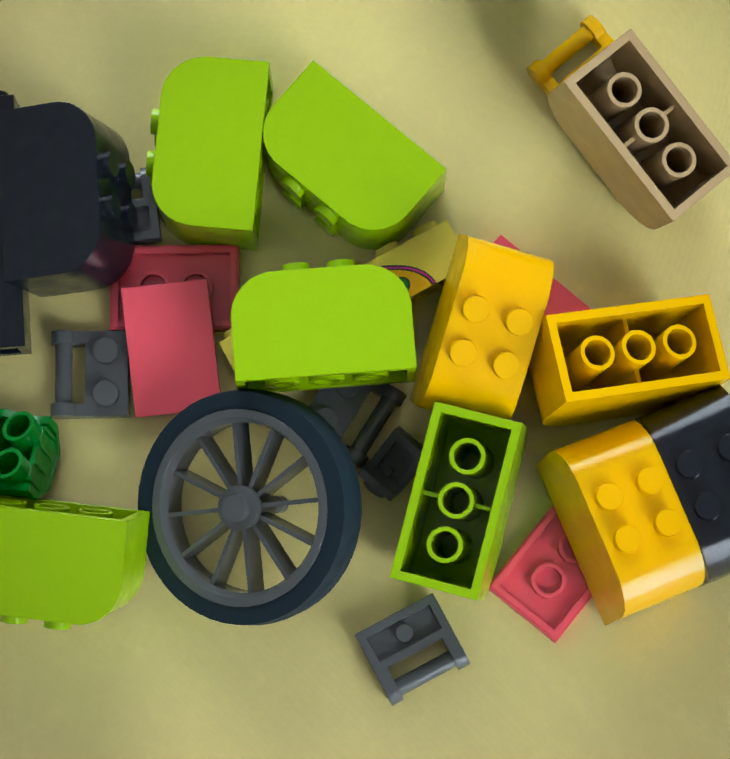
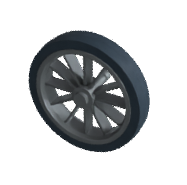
M237 389L217 393L198 400L178 413L166 425L154 442L145 461L138 492V510L150 511L146 553L158 577L167 589L185 606L204 617L227 624H272L297 615L318 603L332 590L346 571L354 554L361 527L362 501L359 479L353 460L341 437L311 407L289 396L266 390ZM249 423L270 428L254 473ZM231 426L237 475L213 438L214 435ZM285 437L295 446L302 457L265 486ZM201 448L227 489L188 470L192 460ZM306 467H309L315 482L318 498L288 501L284 496H273L281 487ZM184 480L220 498L218 508L182 511L181 502ZM318 502V523L315 535L275 515V513L285 512L289 505ZM218 512L221 522L190 546L182 516ZM268 524L311 546L298 568L295 567ZM231 529L215 572L211 574L196 556ZM260 541L285 578L279 584L265 590ZM242 542L244 545L248 590L226 584Z

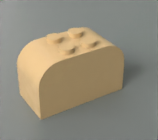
M631 28L548 94L550 109L560 127L620 204L638 222L649 229L655 230L675 221L730 176V155Z

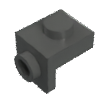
M398 426L392 431L371 460L362 466L357 474L364 480L365 487L372 494L392 501L416 475L423 445L402 427Z

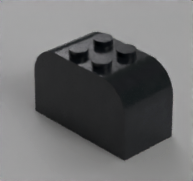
M51 102L0 111V197L4 282L39 297L106 288L123 276L131 263L134 253V229L138 224V215L132 203L131 187L135 185V170L130 162L128 148L116 131L73 104Z
M719 385L635 419L646 429L654 441L699 543L704 561L705 579L703 584L698 587L730 575V395Z

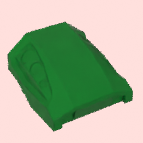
M5 408L0 409V495L27 496L32 500H37L50 490L60 457L58 425L51 416H37L26 411L15 412Z

